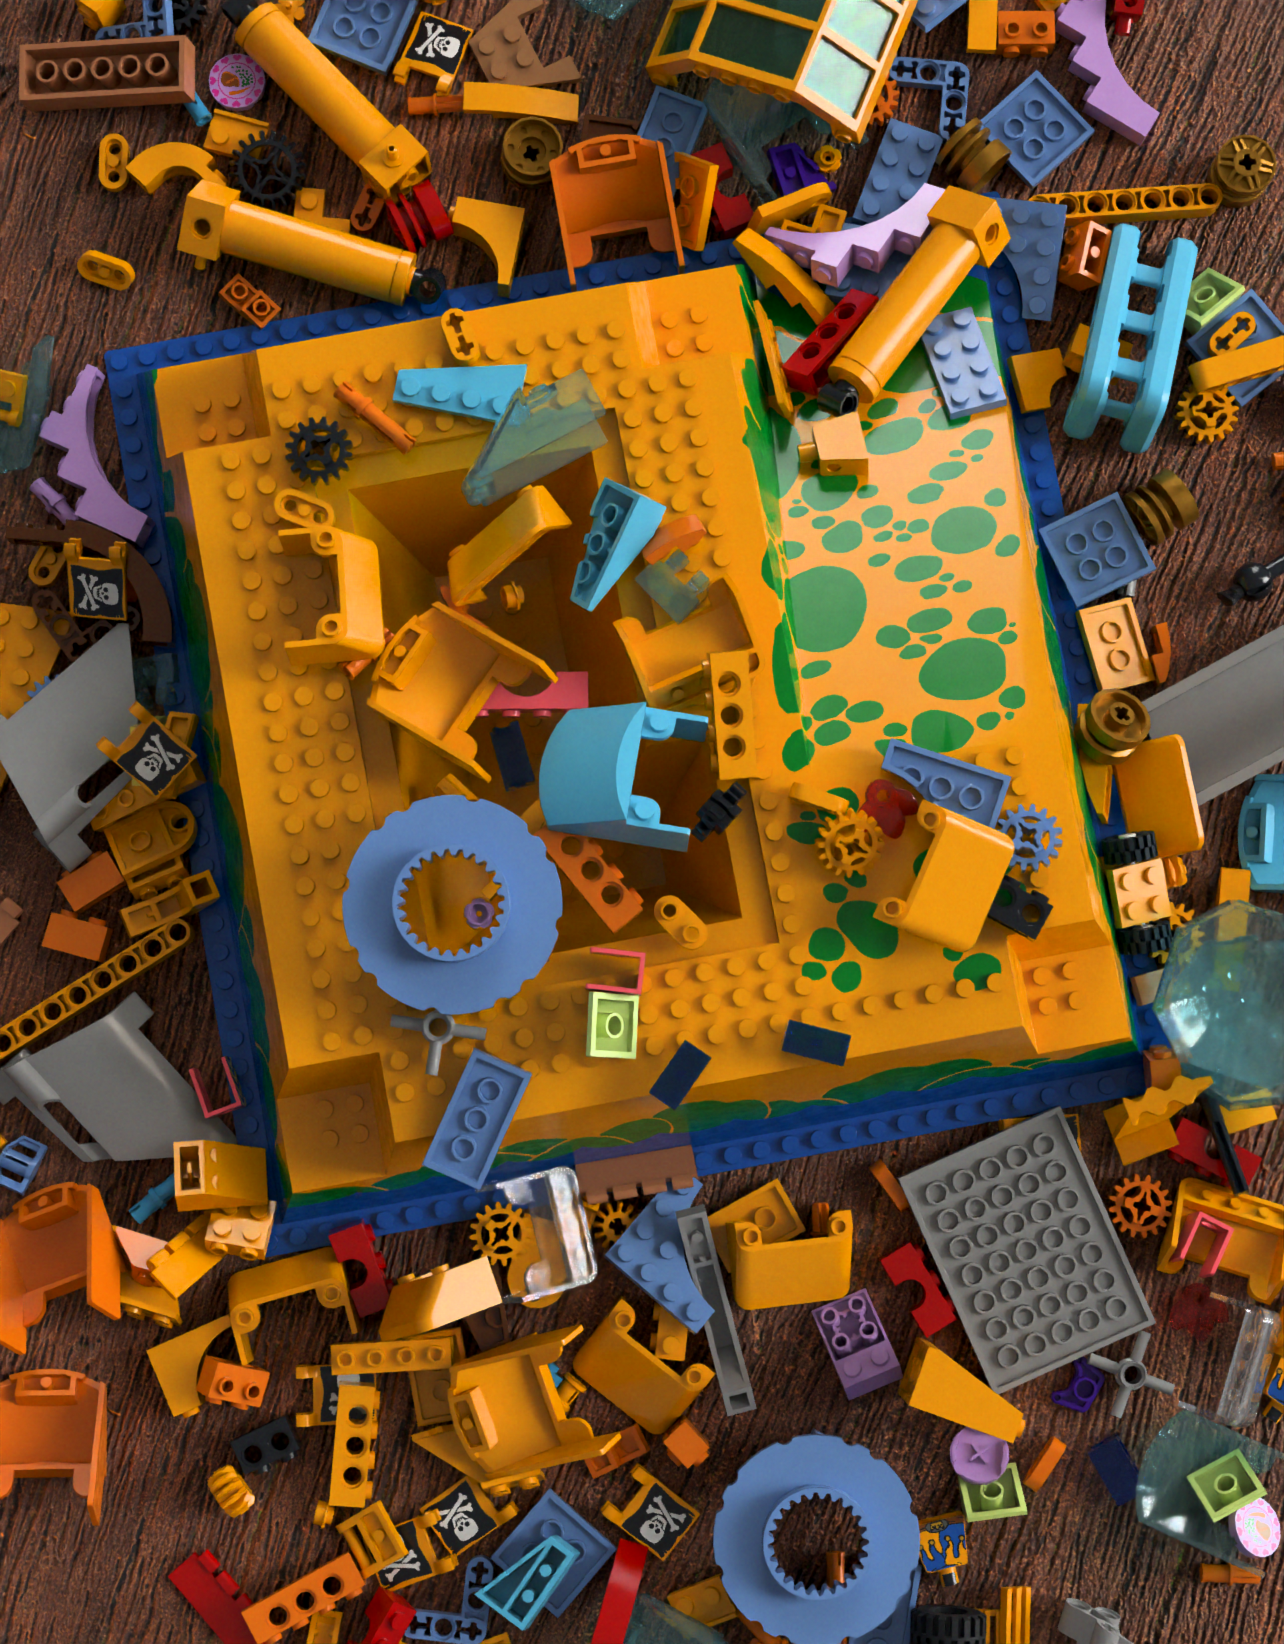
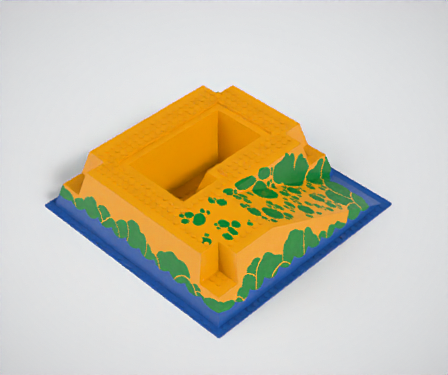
M996 191L979 194L1000 198L999 193ZM848 217L845 220V223L859 225L857 223L851 222L852 217ZM736 238L705 243L704 251H694L687 247H682L685 274L678 275L674 252H654L588 264L583 268L574 269L577 292L572 293L567 268L513 278L509 298L498 296V281L444 290L440 298L432 304H423L415 296H410L406 298L403 306L382 301L271 321L262 330L254 325L110 350L105 353L104 359L129 505L146 514L155 522L144 548L136 546L137 551L145 558L163 584L175 619L176 648L153 646L165 716H168L169 711L196 714L200 718L191 750L197 754L196 759L207 782L179 795L180 803L190 809L198 825L196 839L188 849L192 876L210 870L220 894V898L216 902L199 911V918L223 1057L231 1058L248 1105L232 1111L238 1145L266 1149L268 1200L277 1201V1210L265 1257L330 1246L331 1242L328 1237L330 1229L362 1217L366 1225L371 1224L375 1236L378 1237L477 1218V1212L482 1215L486 1214V1205L492 1210L496 1209V1202L498 1201L502 1208H506L509 1202L512 1203V1211H516L520 1207L528 1209L570 1201L578 1183L575 1165L692 1145L697 1175L699 1177L999 1121V1119L1041 1113L1057 1105L1063 1109L1144 1094L1146 1092L1143 1051L1149 1050V1046L1165 1044L1167 1048L1173 1049L1164 1000L1137 1006L1136 999L1132 994L1130 978L1157 970L1155 957L1149 958V952L1147 954L1122 955L1119 949L1116 932L1118 928L1115 926L1108 880L1101 859L1103 856L1101 840L1106 837H1113L1114 835H1122L1126 833L1114 775H1112L1108 824L1101 823L1086 787L1080 763L1079 747L1074 737L1078 704H1089L1095 694L1098 693V689L1075 615L1076 611L1084 609V607L1081 606L1076 609L1038 533L1039 529L1064 518L1065 513L1044 410L1021 414L1006 360L1010 356L1032 353L1026 321L1022 318L1023 306L1016 272L1003 251L1000 252L989 268L975 264L938 315L972 307L1006 395V406L950 420L919 339L873 402L868 404L858 403L856 411H858L869 457V474L822 476L819 472L817 460L800 463L797 445L812 443V427L815 424L836 417L819 410L817 405L818 395L813 396L790 388V386L788 393H790L795 415L789 418L783 416L782 410L778 405L753 301L759 300L767 314L768 320L771 319L773 322L783 364L818 325L815 324L801 303L791 307L775 284L768 289L764 287L732 242ZM801 267L812 278L811 269ZM814 280L825 293L827 284ZM452 308L461 309L469 318L478 342L480 356L475 364L468 367L527 364L515 427L393 403L392 399L399 370L463 367L454 361L443 334L441 317L445 311ZM451 320V325L454 327L456 334L460 333V325L457 320ZM465 341L460 342L461 352L464 353V356L470 355V349L467 348ZM344 381H347L360 394L374 400L373 404L418 440L414 448L404 456L362 419H356L353 416L354 413L333 396L341 383L343 384ZM311 417H313L316 424H320L322 417H326L329 426L334 421H337L339 424L338 432L345 429L348 433L345 440H351L353 447L347 450L353 454V460H345L349 471L340 470L339 475L341 479L339 481L333 476L329 477L330 482L327 486L323 479H319L317 485L313 486L311 477L302 482L299 478L301 471L293 474L290 469L295 462L289 463L285 458L286 455L292 453L285 447V443H293L294 441L289 435L290 431L299 433L298 423L301 422L307 427ZM322 432L314 433L315 435H318V436H326V435H327V433H322ZM304 440L299 449V457L301 456L300 453L305 450L306 442ZM319 446L314 449L315 454L317 453L319 456L325 454L324 450L320 449ZM340 446L338 447V450L334 452V462H336L339 457ZM314 466L313 468H311V470L316 471L325 470L322 467ZM605 477L666 506L667 508L657 529L685 516L695 514L700 519L707 534L702 537L698 544L690 547L684 553L675 546L665 558L658 560L653 566L640 552L592 612L570 600L577 566L584 560L587 545L583 544L584 536L591 532L594 517L589 516L591 506ZM527 485L532 487L544 485L573 524L569 528L548 530L482 588L487 599L480 603L470 604L466 613L487 625L493 633L543 660L555 675L557 672L588 671L589 708L646 702V707H649L612 622L624 617H634L640 621L645 632L655 629L710 605L707 587L714 578L728 573L741 592L765 657L763 671L750 679L758 777L729 780L717 779L716 773H711L709 755L714 754V742L708 741L707 731L705 742L669 737L663 741L641 738L631 795L651 798L658 803L660 807L659 824L689 828L692 831L701 820L696 815L697 811L717 789L725 793L737 781L747 790L743 799L737 804L742 809L741 813L722 834L718 835L713 831L703 842L699 841L690 831L687 852L584 836L587 841L593 838L604 851L600 855L607 865L613 862L624 877L620 881L628 890L633 887L644 900L640 904L643 912L613 935L555 864L561 883L563 912L562 917L556 922V929L559 935L549 957L550 961L544 965L534 979L524 981L521 985V991L512 998H500L495 1002L494 1007L473 1014L451 1015L455 1024L487 1028L486 1038L483 1041L453 1036L449 1042L442 1044L438 1076L425 1074L430 1042L424 1038L422 1031L390 1027L392 1014L424 1019L428 1013L435 1011V1008H429L425 1011L418 1010L398 1001L383 991L377 985L376 976L372 973H366L357 961L359 958L358 950L350 946L343 921L342 898L343 892L349 888V879L346 877L349 866L367 835L372 830L381 829L387 816L395 811H407L415 801L436 796L432 793L433 790L449 773H452L479 799H485L501 805L520 817L539 798V773L542 756L551 733L564 716V713H551V718H533V713H520V718H502V713H489V718L484 719L475 718L466 733L477 744V752L473 760L492 777L491 781L487 783L452 761L444 759L367 705V698L370 699L373 687L371 678L382 653L377 657L375 664L370 663L353 680H350L349 676L346 677L340 670L339 664L342 662L291 666L284 642L316 639L317 622L325 615L340 613L337 557L325 558L318 556L316 553L285 556L278 536V530L302 528L282 520L275 511L274 500L277 494L285 489H295L327 502L335 513L333 527L367 538L375 543L380 562L384 628H388L395 636L402 626L414 615L419 617L433 608L432 603L438 601L446 606L439 588L442 584L450 588L447 565L451 559L449 553L460 544L466 545L511 506L517 500L516 494ZM289 502L286 505V510L289 512L294 511L297 506L296 503ZM322 513L317 514L314 521L317 523L323 522L325 515ZM509 581H513L515 586L520 585L523 589L525 600L523 604H520L518 611L514 609L505 610L501 601L500 587L508 585ZM532 671L529 677L518 686L511 687L502 682L500 683L507 691L515 695L533 696L544 691L552 682ZM730 687L722 692H729L733 687ZM704 699L676 711L705 716L709 718L708 723H712L711 710L706 711ZM727 706L722 710L721 719L725 724L732 723L736 719L737 712L733 706ZM729 738L724 742L723 750L727 755H733L738 751L739 742L736 738ZM891 738L1011 776L998 820L1000 818L1007 821L1006 811L1009 809L1016 814L1020 804H1022L1025 811H1029L1031 804H1035V812L1038 813L1046 808L1047 819L1053 816L1057 818L1053 827L1062 828V834L1056 836V838L1063 840L1062 847H1054L1059 853L1057 859L1048 857L1050 866L1046 868L1042 863L1039 864L1037 873H1034L1031 866L1027 867L1025 873H1021V866L1018 864L1012 870L1008 866L1005 875L1021 883L1020 889L1030 894L1032 890H1035L1049 898L1048 904L1053 906L1035 941L1032 942L986 917L975 945L966 952H956L873 917L879 902L887 897H895L907 901L935 836L934 833L922 828L917 819V812L924 799L923 796L903 779L881 769ZM793 782L805 784L844 798L850 802L848 808H852L856 816L860 810H864L868 815L867 818L872 816L878 822L876 826H879L884 833L878 838L884 841L885 846L877 848L882 857L881 859L873 857L871 860L875 866L873 869L866 865L863 867V875H860L857 870H853L851 878H848L844 870L837 876L832 871V867L829 869L825 868L822 863L824 859H820L816 854L820 847L815 844V839L822 838L817 829L818 827L826 828L828 824L825 818L829 817L834 820L836 815L788 798ZM183 818V824L185 826L188 822L187 818ZM1031 819L1024 820L1027 823H1037V821ZM997 820L995 830H1002V828L999 827ZM1010 828L1007 835L1013 840L1015 834L1012 831L1013 829ZM865 829L866 835L864 840L869 843L868 831ZM1024 833L1022 842L1029 841L1033 844L1034 835L1028 837ZM1048 833L1041 839L1045 850L1049 845ZM573 838L565 840L562 844V851L568 855L576 854L580 849V843ZM831 843V853L833 856H835L834 850L836 846L833 843ZM447 852L445 859H441L436 854L433 856V863L430 864L424 860L421 862L423 868L421 871L416 869L411 871L414 876L413 881H405L404 884L409 890L400 895V897L406 900V904L401 906L400 910L407 913V917L402 922H407L411 925L408 934L415 933L419 937L417 944L423 941L428 944V952L436 947L440 950L441 956L446 950L452 951L453 955L457 956L458 950L461 948L466 953H470L472 944L480 948L483 936L487 938L492 937L490 928L499 927L500 924L495 917L504 913L498 907V903L503 901L504 898L497 895L490 902L481 892L496 873L488 874L486 872L487 863L481 866L477 865L475 862L476 856L468 861L464 858L463 852L457 858H454L450 852ZM546 853V858H547L550 862L555 863V862L551 859V857ZM1028 854L1018 855L1023 858H1033L1031 855ZM587 863L582 868V875L586 879H595L600 873V868L595 863ZM608 887L602 892L601 897L605 903L614 904L619 900L620 893L616 888ZM999 890L994 901L1000 907H1007L1011 903V897L1008 892ZM667 895L678 897L704 922L708 930V937L702 947L695 950L682 947L656 921L654 906L661 897ZM482 898L486 903H491L494 908L493 921L486 928L479 927L474 929L466 922L467 918L464 917V908L467 904H471L473 899ZM667 905L663 912L666 916L672 917L675 915L676 909L672 905ZM1028 905L1023 908L1022 916L1027 922H1036L1039 918V912L1034 906ZM477 911L476 915L480 917L482 916V912ZM693 927L688 928L686 936L689 939L697 938V929ZM590 947L646 953L642 991L638 1003L636 1059L586 1057L589 992H602L586 990V983L637 989L640 959L590 954ZM441 1018L433 1020L430 1025L431 1033L436 1037L444 1035L447 1031L445 1020ZM474 1047L532 1073L480 1190L422 1165ZM227 1077L231 1104L236 1103Z

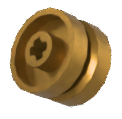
M1116 688L1103 689L1095 694L1087 708L1078 717L1074 725V737L1082 751L1093 760L1107 765L1121 764L1130 758L1137 746L1147 736L1151 728L1150 716L1146 707L1139 699L1127 691Z

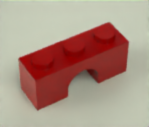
M720 142L691 154L719 165L711 209L712 217H710L714 232H720L723 240L742 233L754 213L745 193L735 197H727L722 195L717 188L721 181L732 177L733 166L723 143Z
M1177 1117L1173 1129L1179 1145L1166 1149L1169 1152L1167 1157L1182 1165L1185 1161L1195 1165V1172L1207 1178L1214 1175L1222 1179L1220 1185L1232 1190L1221 1158L1214 1160L1205 1152L1204 1142L1209 1130L1184 1117ZM1233 1144L1249 1187L1262 1158Z
M362 1217L330 1229L328 1237L338 1263L355 1259L362 1262L367 1269V1275L362 1280L351 1284L349 1290L359 1317L362 1318L386 1309L392 1287L395 1285L392 1278L386 1279L383 1269L387 1268L382 1252H376L372 1241L376 1240V1236L371 1224L366 1225Z
M906 1241L878 1258V1261L894 1286L905 1280H916L920 1283L923 1291L922 1298L917 1305L908 1311L923 1336L927 1338L957 1320L953 1314L956 1308L949 1295L943 1297L938 1289V1286L942 1285L934 1270L928 1271L922 1261L926 1257L919 1245L915 1244L912 1246L911 1242Z
M379 1586L364 1612L369 1618L370 1626L365 1639L360 1644H399L417 1611L403 1596ZM349 1639L346 1644H359V1643H357V1642L352 1641V1640Z

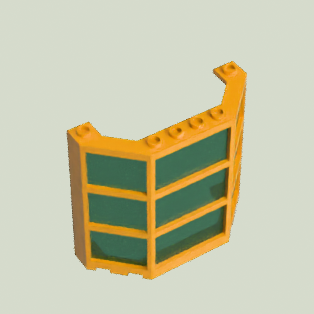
M673 0L645 68L651 81L662 87L667 85L677 87L679 82L675 74L693 71L699 77L709 78L711 76L728 86H735L737 84L746 87L747 90L754 94L761 95L766 93L773 95L775 99L784 103L789 101L799 103L829 123L832 134L837 140L843 143H850L852 141L860 144L918 0Z

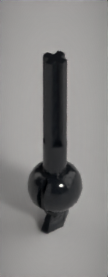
M1284 553L1265 565L1256 562L1243 564L1234 574L1233 585L1228 590L1216 593L1218 599L1225 606H1234L1241 598L1249 602L1263 600L1270 594L1273 580L1284 573Z
M1192 1047L1180 1051L1177 1054L1186 1063L1188 1069L1182 1076L1192 1080L1198 1077L1211 1076L1214 1081L1212 1085L1195 1098L1194 1102L1199 1103L1234 1196L1248 1193L1250 1190L1216 1098L1222 1090V1077L1213 1066L1203 1064V1049Z

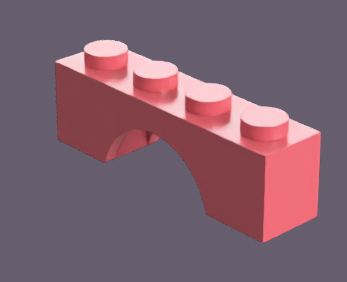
M588 671L557 672L556 676L559 679L556 684L551 683L544 691L533 696L515 695L507 691L499 682L475 718H489V713H502V718H520V713H533V718H551V713H564L565 715L572 709L589 708Z

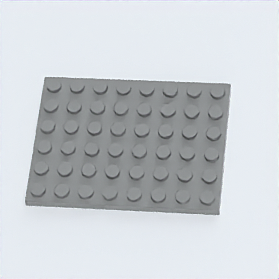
M1059 1105L897 1177L946 1290L953 1301L958 1317L988 1385L998 1395L1156 1323Z

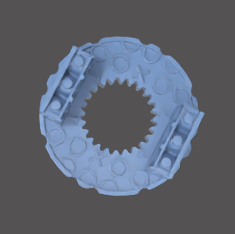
M464 795L429 797L413 802L407 811L391 813L385 818L384 826L381 829L372 830L359 846L346 876L349 879V888L343 892L342 913L344 928L350 946L355 947L359 952L357 961L366 973L374 974L377 979V985L391 997L422 1011L435 1008L440 1014L445 1015L473 1014L494 1007L495 1002L500 998L510 999L521 991L522 983L528 979H534L544 965L550 961L549 957L559 935L556 929V922L562 917L563 912L562 889L555 863L550 862L546 858L547 847L539 836L531 835L528 832V824L510 810L485 799L471 802ZM447 852H450L454 858H457L463 852L464 858L468 861L476 856L475 862L479 866L487 863L485 870L488 874L496 873L492 880L495 885H502L497 890V894L499 897L504 898L503 901L498 903L499 909L504 911V913L495 917L500 925L499 927L490 928L492 937L487 938L483 936L481 938L482 946L479 948L472 944L470 953H466L462 948L459 949L457 956H454L450 950H446L441 956L440 950L436 947L428 952V944L424 941L417 944L419 937L415 933L408 934L411 925L407 922H402L407 917V913L400 910V907L406 904V900L400 897V895L409 890L404 883L406 880L413 881L414 879L411 871L413 869L421 871L423 869L421 862L424 860L430 864L433 863V856L436 854L441 859H445Z
M813 1428L811 1434L792 1436L791 1440L787 1443L782 1444L777 1441L766 1446L751 1456L737 1470L738 1476L736 1481L728 1484L722 1494L723 1507L716 1511L713 1527V1548L716 1565H719L723 1570L721 1576L722 1584L733 1603L748 1620L760 1622L763 1626V1631L774 1637L784 1635L794 1644H840L847 1636L858 1638L870 1632L895 1611L896 1600L908 1592L911 1585L910 1572L917 1568L920 1531L917 1515L913 1514L910 1510L912 1499L906 1487L895 1471L882 1458H873L870 1455V1450L861 1444L849 1445L843 1441L842 1437L823 1434ZM814 1493H818L820 1499H824L828 1493L833 1502L840 1498V1503L844 1508L850 1506V1513L853 1516L858 1515L856 1521L862 1527L859 1531L862 1538L865 1539L860 1542V1546L865 1552L858 1553L857 1555L861 1564L852 1565L854 1574L845 1573L844 1583L834 1580L833 1588H829L825 1583L822 1585L821 1590H817L814 1584L805 1589L803 1582L800 1581L794 1585L792 1576L785 1577L784 1569L782 1567L777 1568L779 1565L777 1558L771 1557L775 1554L773 1546L770 1545V1543L774 1542V1537L769 1532L776 1530L777 1526L774 1519L782 1518L781 1508L789 1510L791 1500L800 1503L801 1495H805L810 1500Z

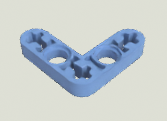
M142 0L144 21L101 28L97 32L95 40L110 39V36L117 39L129 38L134 30H138L140 37H155L156 33L160 32V29L163 30V34L159 36L174 35L172 0H162V8L156 13L152 9L154 0ZM154 18L163 20H158V22L154 21Z
M912 57L894 58L889 70V82L896 80V86L941 90L938 135L943 138L942 143L945 144L950 138L949 133L944 131L949 127L950 118H955L954 131L965 125L970 76L967 66L954 61ZM897 66H902L904 71L902 77L897 76L895 71ZM913 67H917L915 79H911L912 73L910 72H912ZM923 68H932L936 73V77L930 81L924 80L920 75V71ZM954 71L959 72V76L962 77L959 79L957 89H952L954 79L951 76ZM952 97L959 99L962 107L955 111L950 110L946 106L947 99Z
M476 1555L469 1561L466 1569L461 1613L415 1608L417 1611L415 1616H417L418 1622L427 1623V1617H433L430 1624V1633H425L427 1626H418L416 1631H412L409 1625L404 1635L412 1639L456 1644L481 1643L487 1632L490 1606L485 1603L480 1608H474L469 1604V1595L484 1588L481 1585L469 1586V1582L476 1583L477 1572L472 1570V1567H476L478 1562H484V1568L489 1570V1572L483 1573L481 1584H489L493 1581L494 1565L491 1559L485 1555ZM445 1618L451 1622L452 1631L449 1634L441 1635L436 1631L435 1623L439 1619ZM457 1620H462L461 1627L465 1628L470 1627L472 1622L477 1623V1628L482 1629V1633L479 1632L475 1638L470 1637V1632L461 1630L460 1637L454 1636L457 1630Z

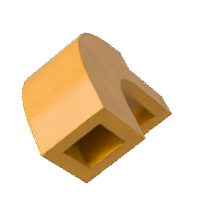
M168 142L152 146L138 154L125 167L129 176L150 196L162 183L178 175L192 176L200 181L206 180L226 187L228 182L226 177L216 169L218 166L211 154L195 145L182 142Z
M206 870L182 879L177 886L158 896L121 909L119 914L131 939L152 930H157L171 920H182L216 902L220 898V894L210 870Z

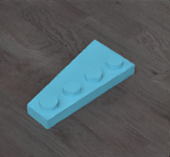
M527 364L399 370L392 400L393 403L515 427Z

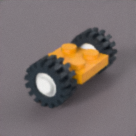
M1136 831L1102 839L1101 846L1104 863L1106 865L1126 863V865L1106 870L1115 926L1118 928L1116 932L1120 953L1122 955H1137L1171 948L1174 944L1170 922L1167 920H1157L1172 915L1162 858L1156 857L1158 856L1154 831Z

